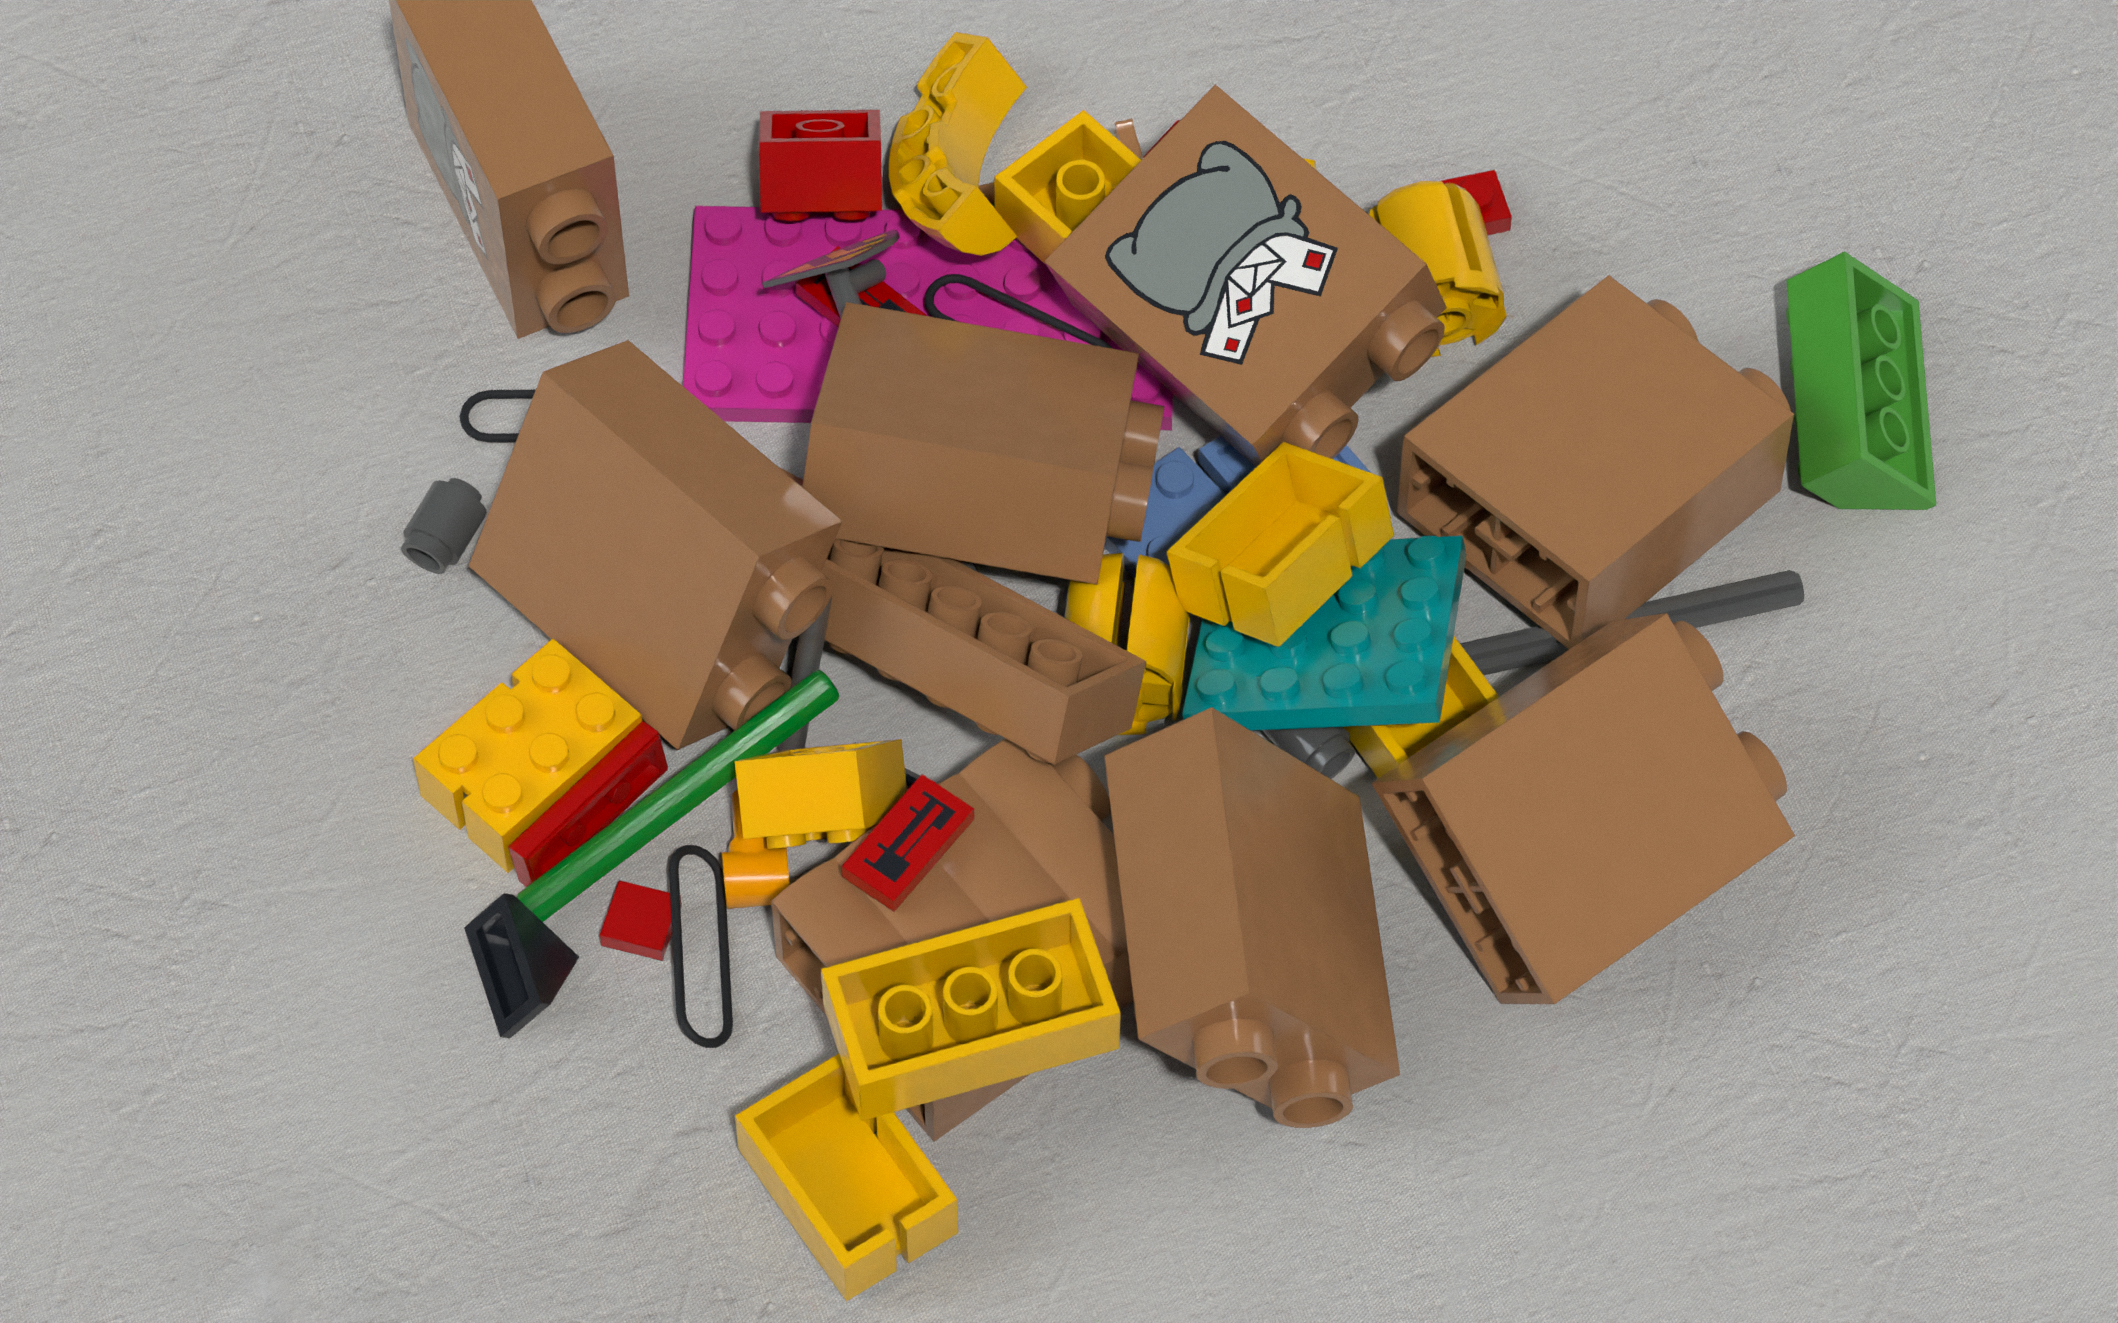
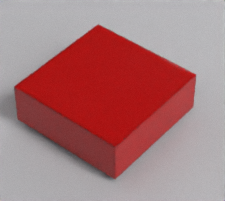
M619 880L599 935L601 946L663 961L672 936L670 893Z

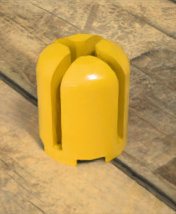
M1419 181L1394 189L1378 201V205L1370 209L1368 214L1427 264L1447 307L1437 317L1445 326L1444 335L1439 346L1456 343L1473 335L1476 345L1497 332L1507 317L1504 307V292L1480 207L1469 192L1458 185L1444 184L1442 181ZM1437 347L1431 357L1441 356L1439 347Z
M1124 553L1103 554L1098 585L1074 580L1070 581L1065 618L1120 647L1125 600V583L1122 582ZM1141 554L1138 555L1126 651L1145 660L1146 666L1132 728L1119 735L1146 734L1148 722L1163 719L1172 712L1173 721L1176 720L1182 698V679L1190 613L1184 610L1177 597L1170 566L1160 559Z

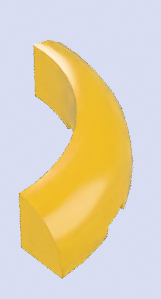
M955 32L921 76L917 87L922 96L915 109L901 116L898 121L889 156V180L894 197L901 204L905 214L917 227L946 247L982 256L1002 250L1018 237L979 190V179L985 154L1002 120L1027 86L988 37Z

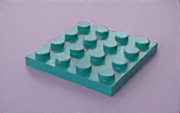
M1423 536L1419 538L1390 539L1361 568L1350 566L1352 577L1280 647L1235 631L1232 621L1222 626L1203 618L1182 713L1183 719H1187L1212 707L1250 731L1440 723L1467 555L1463 536Z

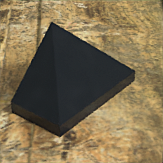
M504 893L467 924L464 929L499 1035L502 1038L510 1039L551 1005L579 956L515 895Z

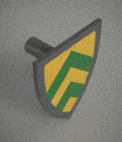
M893 229L835 250L762 282L763 287L768 288L825 273L841 318L846 302L862 305L858 294L883 282L886 278L884 265L876 259L870 260L852 270H849V267L896 243L900 238L899 233Z

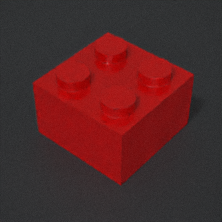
M880 109L760 111L759 164L761 213H773L774 218L785 221L806 219L809 217V212H834V217L858 220L869 217L870 211H882Z

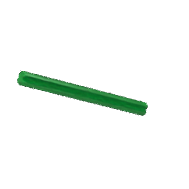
M815 670L519 892L517 898L544 922L736 777L735 761L769 753L838 701L840 695L836 686L823 671Z

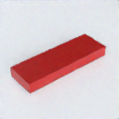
M642 721L508 846L520 883L526 887L609 826L668 770L660 735L657 730Z

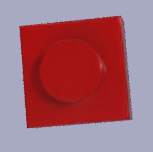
M1495 170L1441 180L1444 184H1455L1469 192L1480 207L1487 235L1510 231L1512 215Z

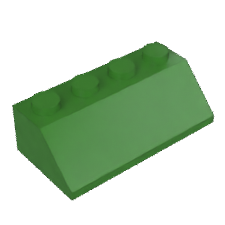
M1845 251L1786 280L1788 294L1786 317L1790 326L1792 349L1790 369L1794 378L1796 404L1794 422L1798 431L1800 459L1797 470L1801 486L1838 509L1928 510L1937 506L1919 300Z

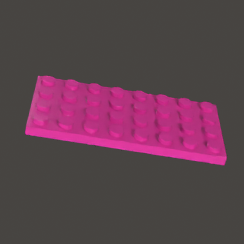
M695 206L683 387L724 421L812 422L838 327L796 295V282L798 280L764 288L762 282L828 254L837 246L843 248L893 229L899 233L900 238L887 249L859 263L864 264L873 259L879 260L886 269L884 282L925 313L926 316L932 317L925 306V295L928 287L936 279L945 275L961 274L982 282L1108 343L1113 349L1124 350L1071 304L1047 265L1017 238L1000 251L980 256L942 245L917 227L905 214L904 210L882 209V211H870L869 217L858 220L839 219L834 217V212H809V217L806 219L785 221L774 218L773 213H761L760 207ZM946 284L937 290L934 296L936 308L959 322L1091 345L964 284ZM1137 363L1131 400L1164 406L1160 430H1172L1173 394Z

